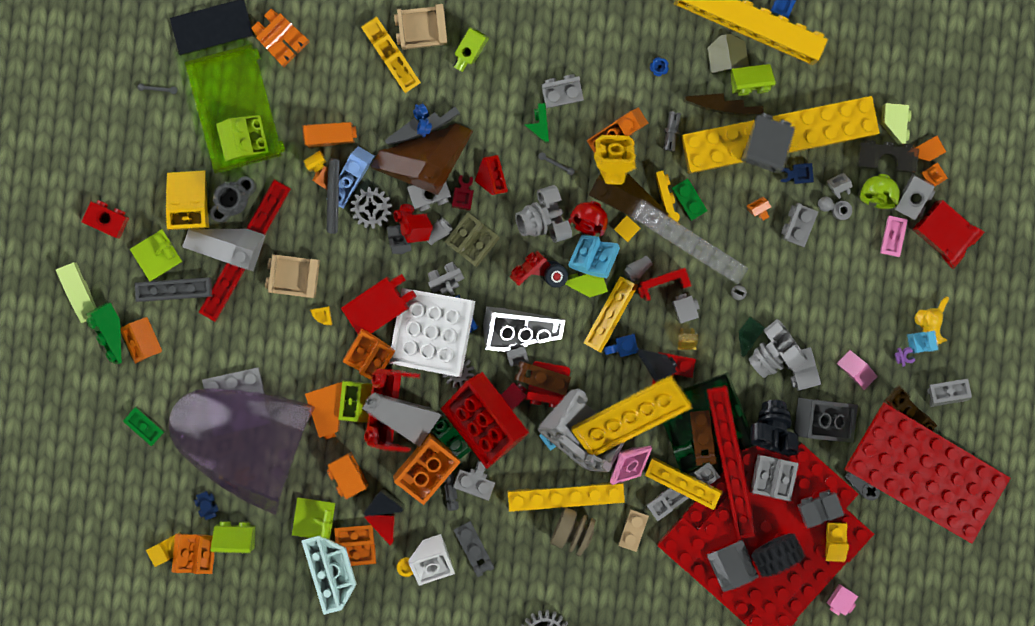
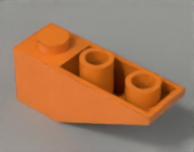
M638 107L586 141L595 153V140L601 135L630 136L649 123Z

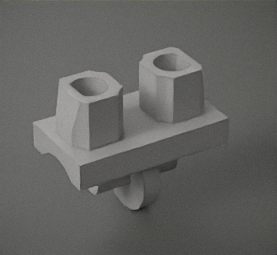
M450 262L444 266L447 274L440 276L437 270L428 273L430 281L428 284L433 293L441 291L442 294L450 292L451 296L455 295L453 289L459 287L458 282L465 279L460 268H457L453 262Z

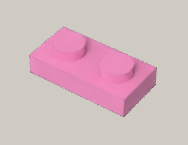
M894 216L887 217L880 250L881 254L900 257L908 219Z

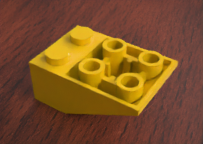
M206 171L167 173L166 222L168 230L209 228Z

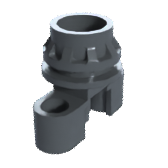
M241 177L237 182H225L219 185L214 192L213 201L215 205L210 211L211 218L216 222L223 223L231 216L241 213L247 206L248 198L256 190L255 181L249 177ZM247 180L251 183V188L248 191L242 186V183ZM217 210L225 214L223 218L218 219L216 217Z

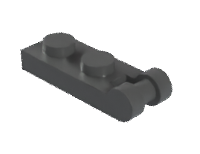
M469 521L455 528L454 532L477 577L482 576L483 572L487 570L492 571L495 569L472 522ZM483 558L485 563L479 566L477 561Z

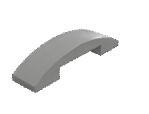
M710 463L704 464L689 473V475L709 485L720 478ZM668 488L646 506L655 519L659 521L678 505L686 501L688 497Z

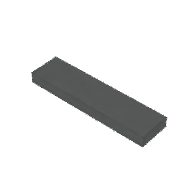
M211 277L135 283L136 302L212 297Z

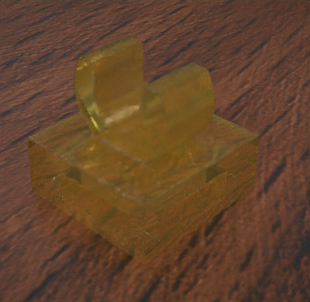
M681 328L680 334H678L677 350H697L698 334H695L693 328H691L690 334H684V329Z

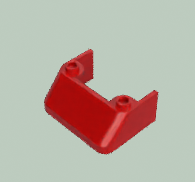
M377 369L372 374L371 395L374 392L398 399L401 376L419 378L420 374L395 369ZM369 413L367 430L364 433V440L368 446L382 450L410 452V448L393 443L394 429Z

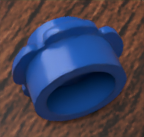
M657 57L650 64V70L656 76L665 75L669 70L668 61Z
M424 104L415 105L413 114L417 121L420 119L425 120L429 117L428 110Z
M428 118L425 120L420 119L418 122L417 134L422 135V137L431 132L432 123H429Z

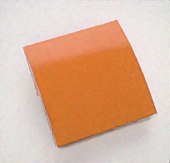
M361 329L343 358V363L357 369L360 375L372 380V374L377 369H385L395 350L373 334Z
M371 525L334 528L335 542L346 547L351 566L377 564L374 530Z
M175 534L171 572L213 574L215 552H211L213 535Z

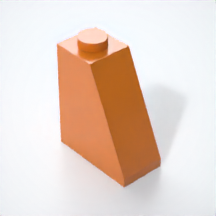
M351 122L303 125L304 141L308 148L355 143L354 138H357L356 126L353 127Z
M342 382L305 394L319 438L324 437L325 440L333 438L340 429V420L338 419Z

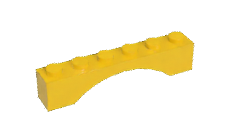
M608 482L562 488L508 490L509 512L625 503L623 482L614 485Z

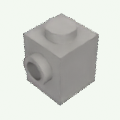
M686 293L675 297L676 301L672 303L680 324L699 318L697 310L700 308L696 298L693 299L692 296L687 297Z

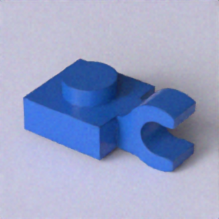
M634 334L615 338V345L604 347L605 355L618 352L619 357L637 353L636 350H638Z

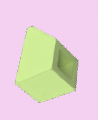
M890 103L882 105L881 125L898 145L906 144L910 136V130L907 129V124L911 120L909 105Z

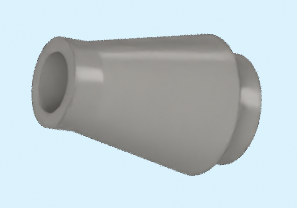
M442 218L435 222L429 241H427L430 245L450 234L453 228L447 220Z
M644 256L626 265L623 271L631 282L638 281L653 263L648 256Z

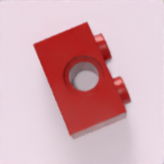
M97 200V202L90 201L81 222L120 239L129 220L128 217L124 216L126 212L117 208L113 211L107 208V203ZM108 213L110 221L105 224L102 221V216Z

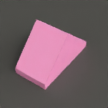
M851 350L836 363L863 390L878 377L870 366Z

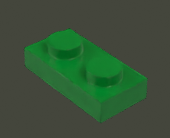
M689 179L671 188L690 221L708 211Z
M137 406L123 420L127 426L151 447L165 433L161 427Z

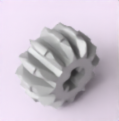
M467 360L464 364L462 377L443 374V377L450 376L446 383L449 384L453 380V388H456L457 382L462 387L464 385L463 380L465 382L469 380L466 378L467 376L474 377V374L468 373V371L474 370V366L467 368L471 361Z

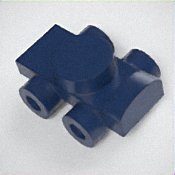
M208 491L196 495L197 499L194 502L197 507L200 506L201 510L198 511L200 517H204L205 520L216 517V512L219 511L217 504L213 505L211 502L215 500L213 493L208 494Z

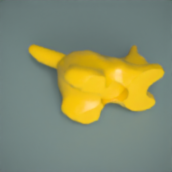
M948 296L941 300L938 308L920 309L915 315V323L923 328L922 332L935 331L937 345L947 341L946 338L941 336L940 328L943 322L942 313L949 301Z

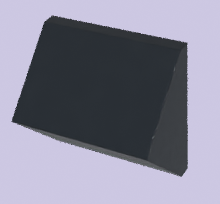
M383 488L365 510L364 517L403 512L405 504Z

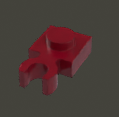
M460 175L458 180L460 188L455 187L452 208L471 211L474 190L468 189L472 186L473 177H470L468 183H463V175Z

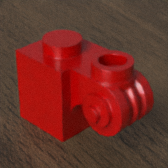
M402 204L399 210L394 211V220L400 223L401 234L405 237L407 243L429 241L433 226L427 214L413 215L415 209L410 204Z

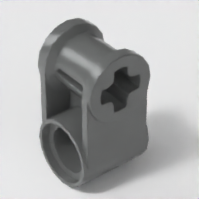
M850 472L844 476L867 500L871 501L879 497V489ZM868 487L872 489V495L866 494Z

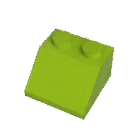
M220 521V524L214 526L211 552L250 553L255 548V525H250V522H239V525H231V521Z

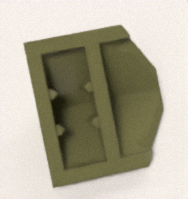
M732 34L719 36L707 48L711 74L730 71L733 68L749 67L745 41Z

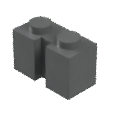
M830 490L819 493V497L814 499L812 497L804 498L800 504H797L806 528L844 515L837 494L830 492Z

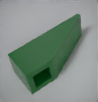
M111 302L104 303L87 313L88 319L86 321L89 327L97 333L96 339L98 343L106 349L107 359L111 363L120 364L122 363L120 318Z

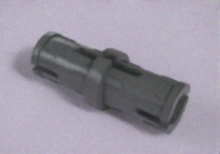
M669 112L668 125L664 131L666 137L663 150L675 152L677 135L680 133L678 128L681 113Z

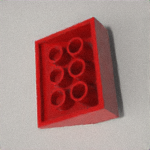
M483 372L467 380L441 408L486 469L491 467L529 434V431Z

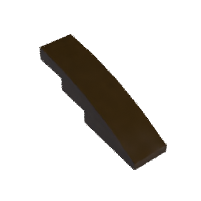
M724 93L684 97L685 103L722 114L741 116L764 114L763 106L744 107V99L724 101Z

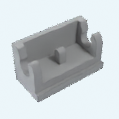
M968 379L929 385L930 407L968 401L972 398Z

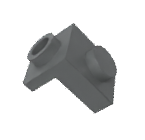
M401 225L387 227L388 241L392 254H404L411 251V244L407 243L405 237L401 234Z

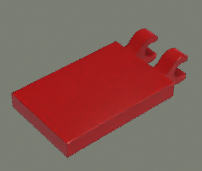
M403 274L395 277L393 280H390L389 277L384 278L341 307V310L357 334H359L361 329L372 334L409 309L406 303L417 296L413 290L401 296L396 289L397 286L406 281Z

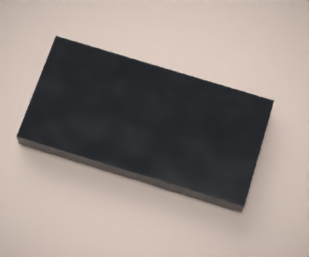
M235 0L170 18L180 56L254 36L245 0Z

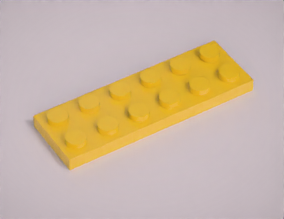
M669 376L571 426V431L588 454L597 456L691 409V403L672 376Z

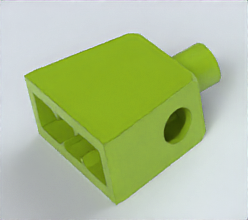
M469 28L454 54L458 59L453 67L463 72L468 63L474 64L489 37L475 28ZM467 48L471 50L470 56H467L465 53Z

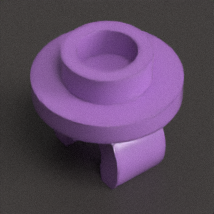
M907 347L903 351L901 348H897L898 352L895 353L897 364H901L904 367L906 366L905 362H915L914 357H906L908 353L913 352L911 347Z

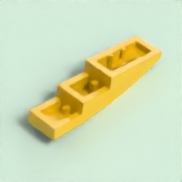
M377 16L361 26L404 93L421 83Z

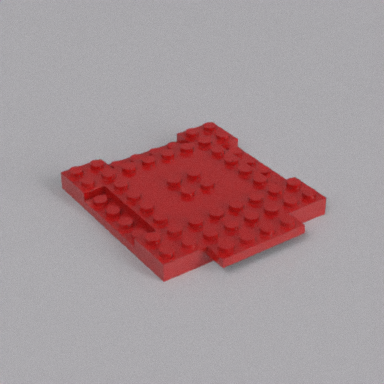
M799 443V453L793 456L753 446L740 451L757 537L742 540L759 577L740 587L723 592L707 557V554L739 541L737 540L723 470L719 474L720 478L710 484L723 491L715 509L712 510L695 501L662 537L657 546L746 626H793L800 614L843 566L856 556L873 537L874 533L846 509L859 494L804 444ZM757 455L799 463L791 501L750 492ZM826 490L835 492L844 515L806 528L797 504H800L801 500L807 497H812V499L819 497V493ZM827 522L847 523V544H849L845 562L825 561ZM795 534L805 553L802 561L779 574L762 577L751 557L754 550L782 535Z

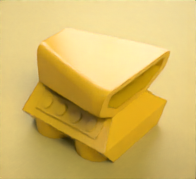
M601 135L595 140L596 152L594 153V160L606 184L621 185L625 181L627 172L636 168L635 142L630 136Z

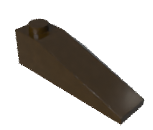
M628 173L624 183L621 185L606 184L600 174L589 193V196L659 231H661L669 215Z

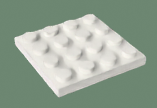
M402 288L401 296L412 290ZM413 290L417 297L406 303L409 309L396 318L391 345L395 353L388 363L462 377L475 301Z

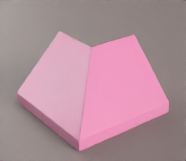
M633 447L620 451L612 467L610 483L614 485L640 477L652 447Z

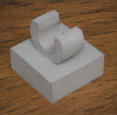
M845 173L827 180L829 188L839 199L841 198L840 192L845 191L847 194H850L849 188L853 186Z
M525 346L506 351L510 367L519 365L520 361L529 362Z

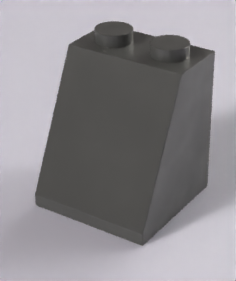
M762 113L761 116L757 115L741 161L779 173L783 171L795 127H792L788 121L780 120V122L772 120V116Z

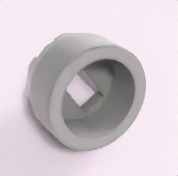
M736 285L731 289L733 299L742 300L746 297L747 291L744 286ZM735 289L743 292V296L735 293Z

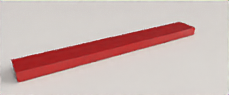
M273 180L246 229L266 235L291 189ZM226 263L212 287V297L206 298L198 313L216 322L246 269Z
M727 386L707 389L737 540L757 537Z

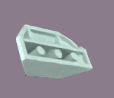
M321 535L302 540V544L321 608L325 615L342 610L357 583L346 547L327 538H321Z

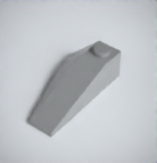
M188 229L182 247L254 271L266 235L249 229Z

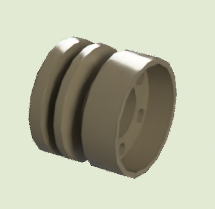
M565 507L555 527L550 544L562 549L566 542H569V552L572 553L575 546H578L576 555L581 557L584 550L589 546L594 534L596 519L590 518L586 525L587 516L583 515L578 522L576 521L577 511Z

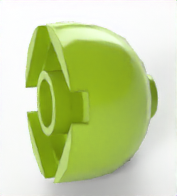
M879 174L867 179L860 193L862 202L869 205V202L876 203L875 207L881 209L894 208L895 204L898 205L900 197L897 183L886 174Z

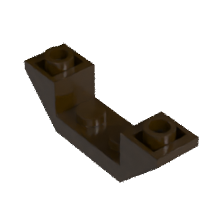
M900 385L896 386L884 402L933 431L937 427L936 423L918 409L909 399V394Z

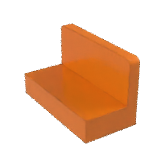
M147 317L120 328L135 364L162 352Z

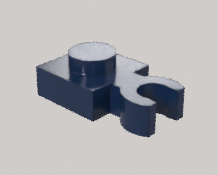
M812 163L792 165L791 171L788 168H783V171H781L787 173L786 179H780L781 183H786L790 179H793L794 184L814 182Z

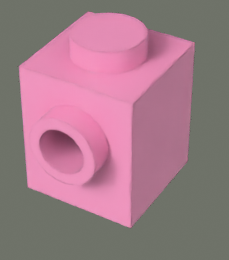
M838 584L827 601L831 606L829 610L838 616L840 613L846 616L847 613H851L856 606L855 601L858 596L841 584Z

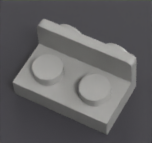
M575 74L564 76V80L556 81V78L545 80V84H542L541 87L546 109L584 101L580 77H575Z
M797 203L795 206L792 205L788 214L791 217L789 223H785L781 232L784 235L782 239L804 248L818 211L805 207L800 203Z

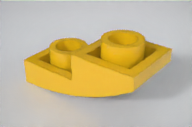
M321 150L304 160L305 166L310 172L321 170L325 167L323 164L327 162Z

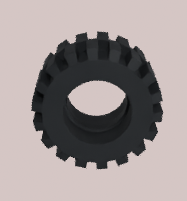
M785 534L758 547L751 554V557L761 576L770 577L798 564L805 557V553L795 534Z

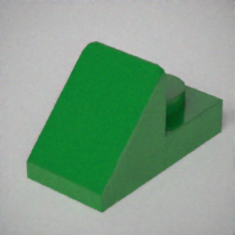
M540 103L538 104V109H534L535 120H539V123L524 124V127L544 143H549L546 104Z

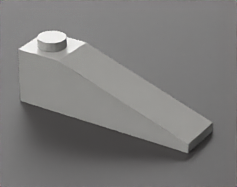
M486 306L483 323L485 349L509 351L516 347H527L529 344L562 339L565 320Z

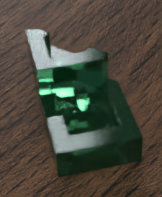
M749 316L738 331L742 357H745L765 329L764 325Z

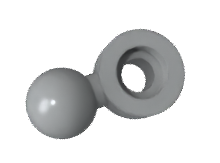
M827 196L820 198L818 201L819 209L824 212L831 210L832 215L837 220H846L852 214V206L847 201L833 203L832 199ZM842 207L846 210L844 214L841 213Z

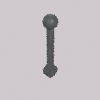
M142 83L137 86L139 91L145 89L165 91L171 94H177L178 92L176 87L144 86Z
M543 152L539 153L538 157L540 160L550 162L566 171L568 175L574 174L573 168L561 165L548 158Z

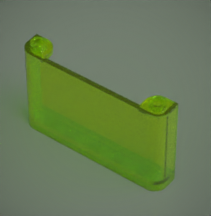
M252 44L184 62L215 174L282 157V152H285L283 141H279L258 63L260 54L258 48H254ZM260 115L269 152L240 160L225 161L216 124L230 118Z

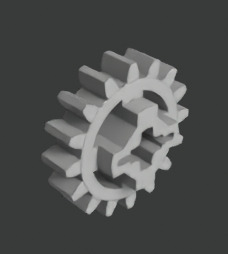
M368 187L367 192L361 189L360 196L354 195L357 200L351 201L355 208L350 209V211L356 213L353 219L359 218L357 223L359 225L364 222V228L371 224L372 229H375V224L377 223L382 227L381 221L388 222L386 215L392 214L388 211V208H391L392 205L387 204L390 198H384V191L379 194L378 188H375L374 192L370 187ZM374 196L379 197L383 203H377L374 200ZM366 197V202L363 205H359L361 200ZM370 199L372 204L376 206L372 214L366 209L370 206ZM384 210L382 216L379 219H377L376 215L379 213V211ZM360 213H366L369 221L365 220Z

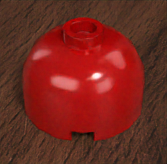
M596 201L577 205L568 220L570 225L572 222L576 225V230L590 236H595L596 233H600V236H603L608 225L607 213L601 207V204Z

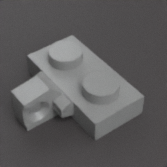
M478 461L475 470L470 469L469 473L458 470L452 488L489 501L495 482L486 479L487 474H484L486 467L481 461Z

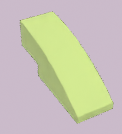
M73 262L56 269V272L80 322L84 323L88 319L86 314L94 310L96 305L88 285L82 277L78 264Z

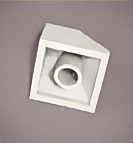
M441 534L423 540L408 560L419 586L455 574Z

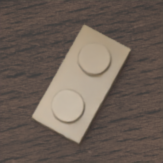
M630 509L618 546L637 552L649 515Z

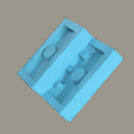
M581 235L568 266L588 275L608 278L620 247L618 243L601 242L599 237Z

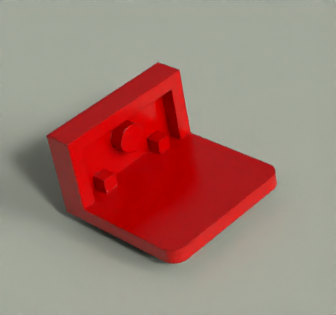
M539 361L533 362L535 366L570 376V368L567 366ZM530 384L527 392V399L530 400V404L541 405L542 402L549 403V407L555 408L566 396Z

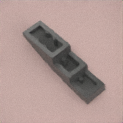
M452 108L440 118L435 112L430 115L428 120L429 123H432L431 132L459 116L460 112L457 108ZM412 119L385 140L386 144H397L422 136L417 134V119Z

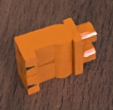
M270 9L264 15L270 24L265 28L258 21L251 29L260 43L285 67L296 55L282 41L284 40L297 54L310 41L281 13L278 14Z

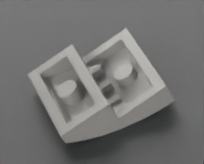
M757 455L750 492L791 501L799 463Z

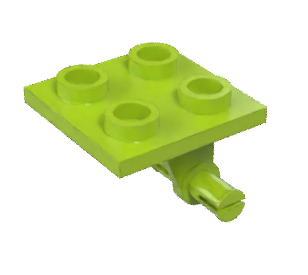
M163 229L130 249L150 282L183 262Z
M297 497L292 536L312 538L321 535V538L330 540L335 503Z

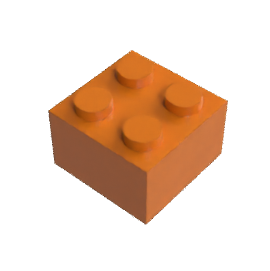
M352 452L328 464L329 469H327V472L332 480H336L338 484L336 489L341 497L344 496L345 499H348L369 486Z

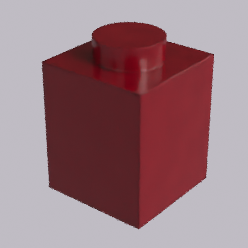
M513 382L501 396L509 407L514 410L527 396L525 394L527 389L521 383L515 384Z

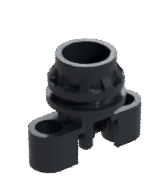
M768 400L762 403V410L758 414V423L751 425L752 445L787 456L799 453L798 435L787 431L791 427L792 422L786 402Z

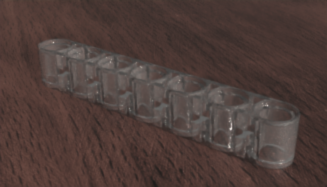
M643 200L639 202L631 215L636 221L739 285L749 269Z

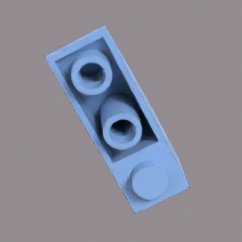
M359 146L350 154L339 175V207L342 209L349 201L374 158V155Z

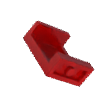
M681 268L639 283L640 287L637 290L640 298H644L645 301L651 300L648 292L649 288L677 278L681 289L692 286L686 268Z

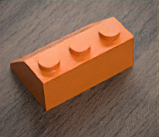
M429 433L421 446L414 450L393 475L394 483L424 505L461 461L444 443Z

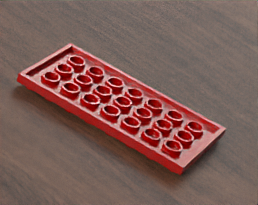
M884 402L845 467L846 471L973 544L1011 479Z

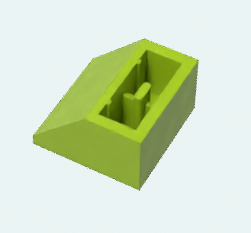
M770 64L733 68L730 70L733 94L738 93V96L750 95L749 93H752V91H757V94L768 93L776 85Z
M260 115L230 118L216 124L225 161L240 160L269 152Z
M342 381L338 420L368 422L369 413L362 408L365 406L366 400L371 397L373 383Z

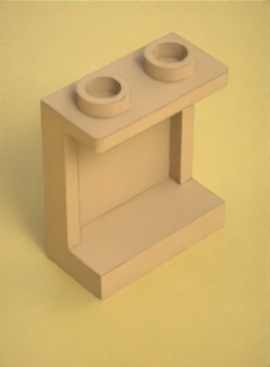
M443 4L427 8L397 9L398 14H394L395 26H399L400 32L396 34L397 45H401L402 50L448 45Z
M272 254V258L268 260L270 277H266L265 288H268V293L316 298L320 260Z

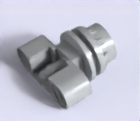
M555 185L537 190L540 205L534 202L531 205L525 206L522 211L517 212L515 215L516 224L522 236L531 235L536 237L545 235L548 228L554 243L572 237L569 221L563 222L561 216L563 210L559 209L557 204L562 199Z
M778 319L764 329L771 342L769 344L760 343V347H757L749 358L753 368L763 378L776 374L778 369L782 370L784 368L782 364L784 361L793 371L808 361L791 334Z

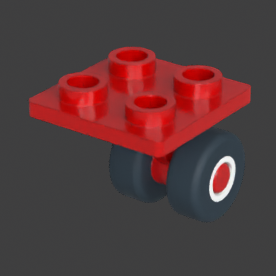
M538 251L530 253L525 258L526 261L521 266H516L509 276L520 286L530 275H540L548 285L554 288L563 286L568 279L567 270L560 263L547 261Z

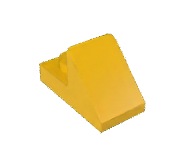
M827 522L825 561L845 562L849 544H847V523Z
M175 535L146 550L154 567L173 558Z

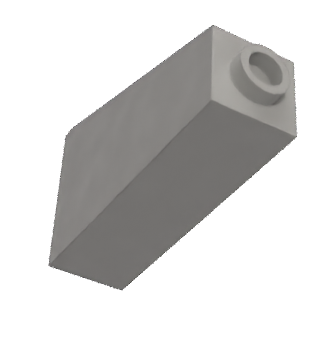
M374 392L366 400L365 406L362 408L419 447L441 416V414L430 407Z

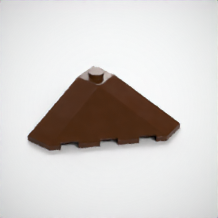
M455 123L448 128L430 132L425 137L399 143L398 146L380 150L370 167L438 195L473 130Z

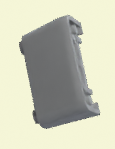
M580 389L571 390L542 421L538 431L582 468L589 471L609 472L625 442L597 456L588 454L571 431V426L597 413L585 404L588 399L584 391Z

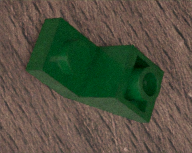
M445 414L438 419L432 431L458 459H461L472 449Z

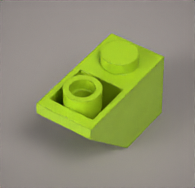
M578 273L570 275L565 283L566 286L589 298L608 292L604 278L588 274L579 276Z

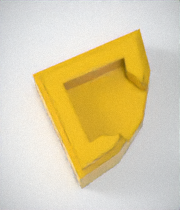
M329 306L310 309L312 316L319 323L333 325Z

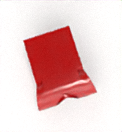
M944 200L936 201L912 229L939 252L952 269L964 258L967 248L975 245L985 233L983 230L969 224Z

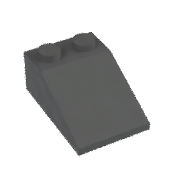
M798 398L794 433L798 437L853 443L858 405Z

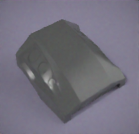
M742 539L732 545L707 554L723 592L740 587L759 577Z

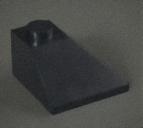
M643 349L636 350L656 383L677 372L675 369L677 364L672 356L668 358L664 354Z

